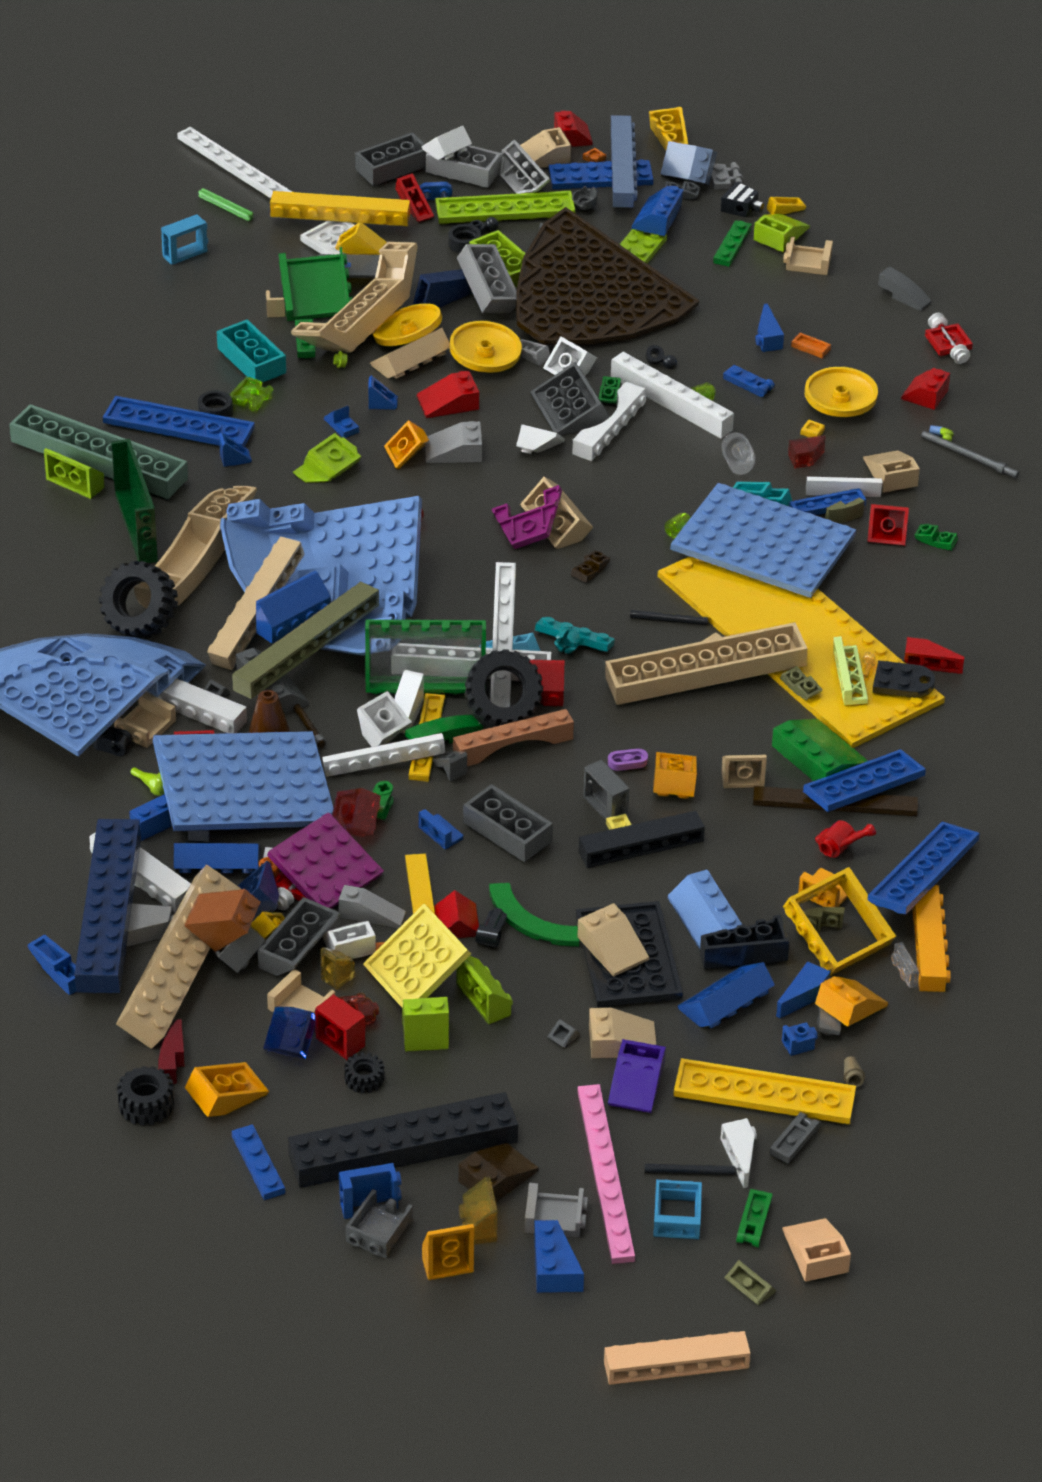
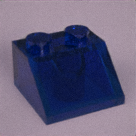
M275 1007L263 1049L306 1059L315 1028V1014L312 1011L295 1007Z

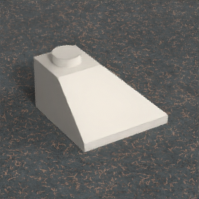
M522 425L516 446L521 449V452L531 455L532 452L539 453L564 443L565 438L554 432Z
M388 691L357 709L362 735L371 747L389 743L412 723Z

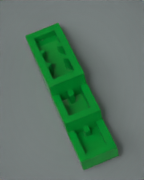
M456 715L431 720L406 729L405 736L410 740L442 733L444 741L446 740L451 744L453 743V737L480 731L483 729V725L473 715Z

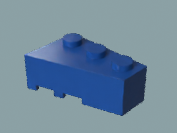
M534 1220L537 1293L583 1292L584 1273L558 1220Z

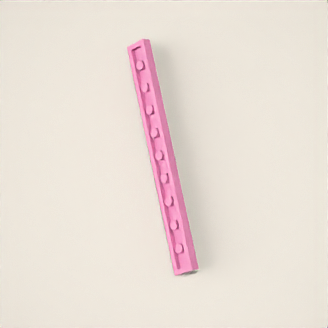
M600 1084L578 1086V1097L612 1264L635 1262V1253Z

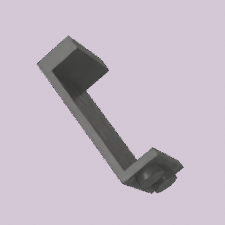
M317 254V256L334 255V254ZM346 254L347 264L344 266L349 270V278L375 279L380 255Z

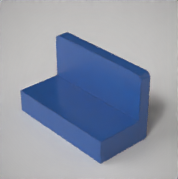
M426 809L419 812V828L445 850L463 840V834L439 814L433 816Z

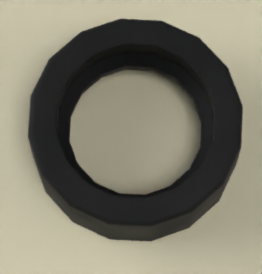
M459 224L452 227L448 232L450 249L460 253L466 244H470V241L481 237V232L477 227L469 224ZM459 238H470V240H460Z
M219 390L205 392L198 399V411L231 417L233 413L232 397L228 393ZM213 404L223 405L220 408H209L207 406Z

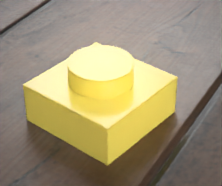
M626 814L606 818V825L609 830L631 825Z

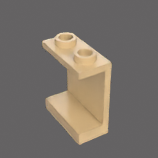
M293 969L267 994L268 1010L310 1032L315 1027V1008L333 994L335 995V991L331 990L325 997L301 985V972Z

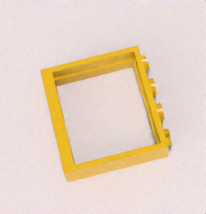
M850 867L789 897L783 905L786 915L792 919L798 933L804 937L810 951L820 961L821 967L831 971L830 976L887 947L896 937L875 904L868 901L867 892ZM840 884L877 939V942L837 962L799 905Z

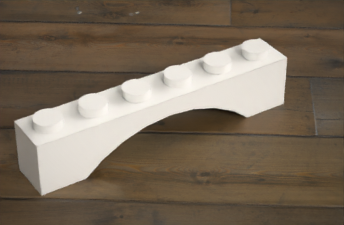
M625 382L617 391V409L614 414L597 426L581 430L573 439L572 454L589 461H593L597 455L599 456L603 448L609 445L611 439L617 436L620 429L627 425L629 419L636 415L640 407L644 406L646 402L645 388Z

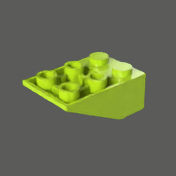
M783 214L763 215L755 222L754 240L783 252L786 250L787 242L790 243L791 237H795L796 241L810 228V225Z

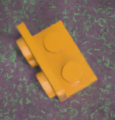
M819 868L813 876L804 872L800 876L798 893L834 874L823 868ZM839 884L810 900L823 907H839L848 896Z

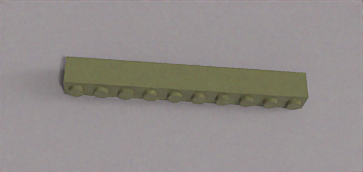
M363 582L356 584L239 670L235 671L232 674L233 690L250 699L254 698L379 606V590Z

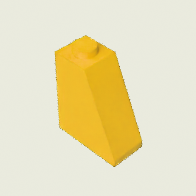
M360 221L339 236L335 249L339 250V247H342V252L350 255H380L379 250L387 242Z

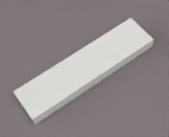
M807 477L806 495L821 496L860 488L865 497H881L882 479Z

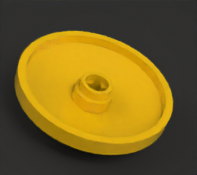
M416 304L396 310L393 315L389 316L383 324L375 329L373 332L376 343L383 346H397L416 341L428 335L442 322L441 311L438 306L433 304Z
M473 321L465 323L453 331L449 347L452 356L461 365L479 372L494 373L507 370L519 361L522 344L519 337L504 325L490 321Z
M829 367L813 373L808 378L805 384V397L814 409L824 414L836 417H852L861 415L874 407L877 402L878 387L875 381L862 371L848 367Z

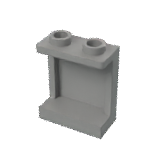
M529 1183L525 1214V1233L534 1234V1220H558L565 1236L580 1237V1228H585L586 1215L582 1214V1210L587 1211L588 1197H584V1188H579L578 1196L538 1193V1184Z

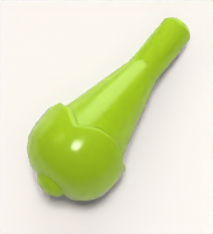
M135 767L131 769V775L141 779L150 788L152 794L156 796L165 794L160 773H147Z

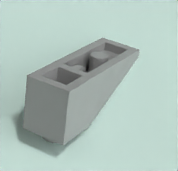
M344 885L339 897L340 918L361 922L369 921L372 924L400 928L406 915L405 910L364 888Z

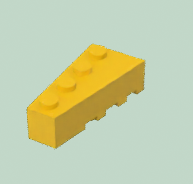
M682 107L649 111L650 128L665 151L667 150L668 141L688 144Z

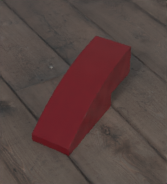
M182 1019L176 1020L168 1031L161 1046L158 1059V1070L162 1069L165 1074L168 1073L173 1084H177L176 1067H185Z

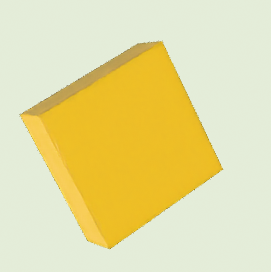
M808 420L801 428L800 434L817 440L825 431V425Z

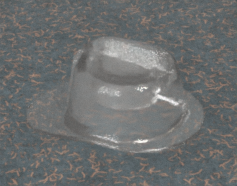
M736 432L730 433L724 438L721 450L729 468L736 474L743 475L748 473L753 468L756 459L745 435Z

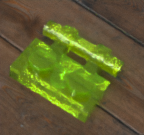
M246 376L229 395L232 397V403L242 407L249 403V409L255 411L263 405L264 400L271 396L273 388L271 386L264 388L262 387V381Z

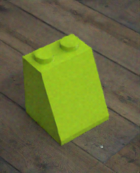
M447 997L403 999L402 1027L405 1051L449 1049V1009Z

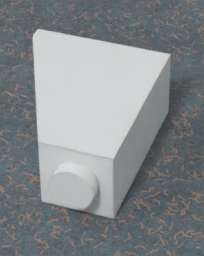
M404 670L394 700L412 723L401 733L405 734V730L413 726L423 706L424 674L409 670Z

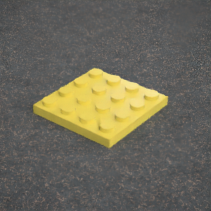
M423 904L363 965L403 1008V999L428 998L471 953L441 920Z

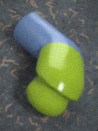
M930 426V433L943 436V439L952 441L954 436L952 430L940 426Z

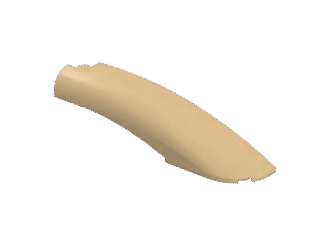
M233 486V488L226 490L223 488L215 490L205 496L188 513V518L175 540L155 565L170 576L169 579L173 580L175 584L173 589L177 590L178 597L175 598V601L178 602L177 606L197 588L224 552L225 546L220 529L221 518L227 520L228 504L253 500L257 491L256 487ZM143 582L134 586V592L139 603L147 609L151 600V591L148 584Z

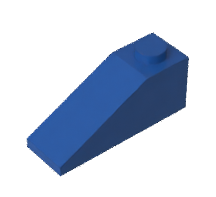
M768 304L763 306L758 326V335L755 336L756 344L760 346L762 352L783 349L784 333Z
M807 962L779 999L776 1017L782 1018L815 1002L821 983L830 979L831 971Z

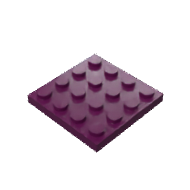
M329 812L269 850L267 854L272 862L307 899L330 909L339 904V897L344 885L364 888L382 876L384 872Z

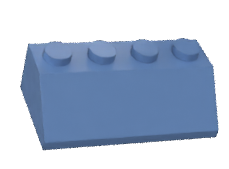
M708 870L688 875L668 895L670 903L699 949L701 935L723 929L735 930L737 925L742 924Z

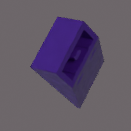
M622 1039L608 1105L651 1113L665 1065L666 1047Z

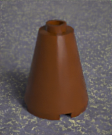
M265 690L258 695L249 733L290 732L276 692Z

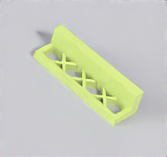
M834 637L833 653L844 705L868 703V696L857 645L843 646L842 637ZM845 653H853L854 655L848 658L845 656ZM851 665L856 669L852 672L848 670V666ZM853 678L859 682L854 685L850 680ZM854 692H857L861 694L862 697L852 698V694Z

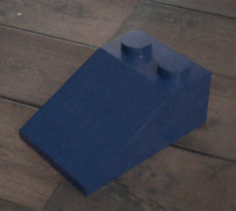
M267 860L238 885L239 888L246 889L261 902L253 921L262 912H274L278 907L279 892L271 864Z

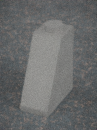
M132 904L127 946L161 939L174 916L172 915V906Z

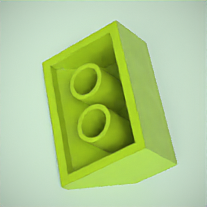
M44 449L46 480L90 499L105 487L103 472L50 449Z
M469 956L456 969V984L488 1025L511 1016V1006L513 1005L511 996L504 992L500 982L493 978L487 966H484L479 959Z

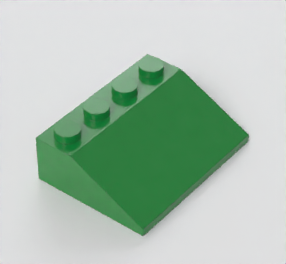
M819 719L788 720L773 728L772 747L813 781L868 761Z

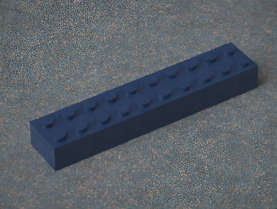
M97 819L74 973L76 991L78 993H120L141 844L140 819Z

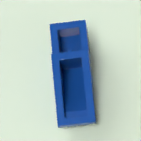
M45 934L29 943L28 949L48 975L69 995L76 992L74 976L76 965L72 962L71 955Z

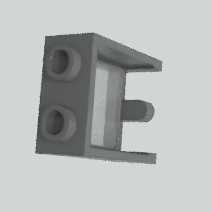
M372 1189L346 1225V1242L370 1251L374 1255L387 1258V1254L409 1223L413 1221V1206L409 1204L404 1214L397 1211V1202L394 1199H389L385 1206L377 1203V1191Z

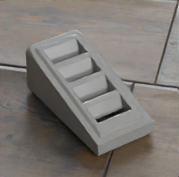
M524 339L520 340L522 344L521 357L539 366L548 360L550 356L548 346Z

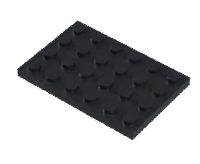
M660 902L616 905L627 917L647 952L649 960L613 977L582 943L597 1007L682 999L683 991ZM604 907L576 909L577 924L578 919Z

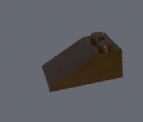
M508 1143L476 1151L460 1162L458 1182L491 1207L538 1172L539 1167Z

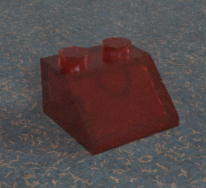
M363 788L339 791L336 794L332 816L350 835L359 837L373 835L376 828L381 795Z

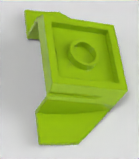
M334 433L312 448L306 455L303 465L293 471V474L305 483L331 482L332 478H336L358 463L361 455L358 454L356 446L344 437L340 438Z

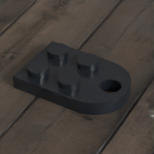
M878 660L872 693L923 697L933 691L935 676L930 669L921 665Z

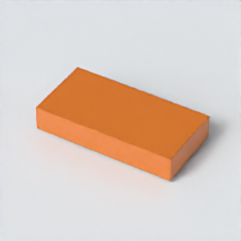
M799 333L791 341V347L823 358L831 350V344L803 333Z

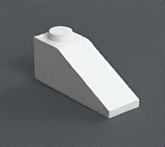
M746 1118L722 1124L720 1138L732 1165L735 1166V1171L743 1188L748 1187L754 1140L757 1139L754 1126L751 1127Z

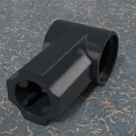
M494 908L489 911L484 924H480L477 929L476 943L494 948L498 947L501 931L507 920V914L502 909Z

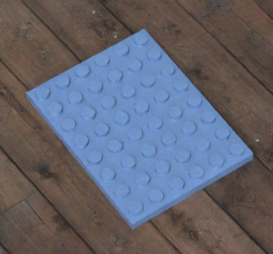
M717 483L672 541L670 550L811 598L856 536V529L725 484Z
M313 731L153 736V745L173 831L306 827L328 812L336 819Z

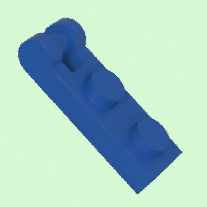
M733 365L723 373V379L759 397H763L767 394V391L775 387L771 379L765 380L736 365Z

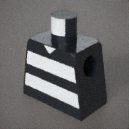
M736 182L721 197V212L748 217L753 210L761 213L764 203L758 201V191L740 182Z

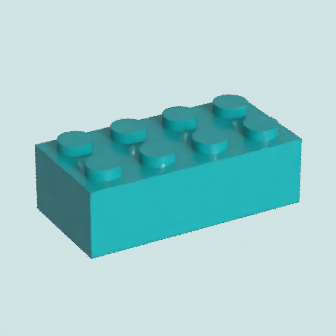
M248 319L217 331V348L255 385L286 373V355Z

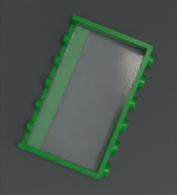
M366 619V692L379 694L388 691L389 693L396 694L404 670L424 674V693H451L455 695L465 693V682L469 671L486 654V620Z

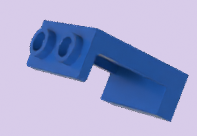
M393 1163L339 1172L340 1205L344 1219L353 1217V1207L361 1206L372 1189L377 1191V1203L394 1199L397 1202L398 1209V1201L402 1200L401 1190L398 1187L401 1185L400 1172H395Z

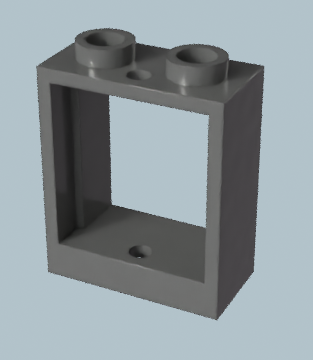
M602 760L584 767L583 797L605 820L606 818L626 814L628 817L629 787Z

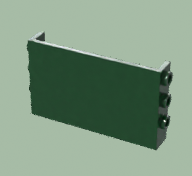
M130 439L112 441L115 497L138 562L143 561L147 563L158 562L155 508Z

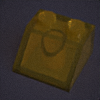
M485 1177L462 1195V1204L459 1205L460 1219L464 1218L465 1222H462V1226L474 1224V1244L497 1242L498 1211L490 1177Z

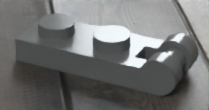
M800 1112L770 1147L769 1154L789 1164L811 1136L818 1132L821 1122L816 1119L812 1120L808 1118L807 1114Z

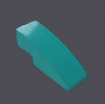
M736 482L733 487L789 506V502L792 501L789 489L772 488L770 482Z

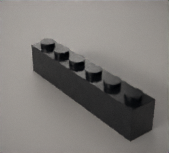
M695 810L580 836L578 852L586 868H591L704 842L705 826Z

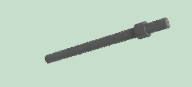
M925 430L921 434V437L992 467L998 473H1005L1015 478L1019 476L1020 472L1008 467L1006 463L996 462Z

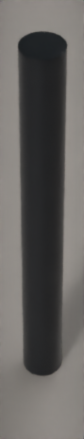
M638 610L630 611V618L708 624V617Z
M645 1164L644 1173L735 1175V1166Z

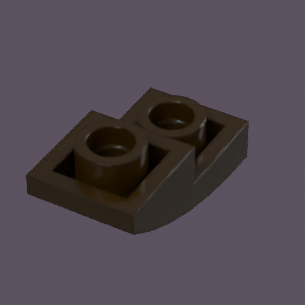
M595 550L584 556L582 564L572 568L571 576L587 583L610 562V557Z

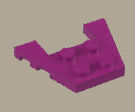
M559 485L543 490L545 505L511 517V510L507 503L492 508V512L514 549L550 536L562 494V489Z

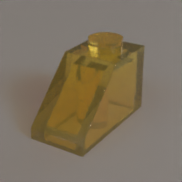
M323 947L321 949V980L338 990L355 977V962L351 957L344 955L340 951Z

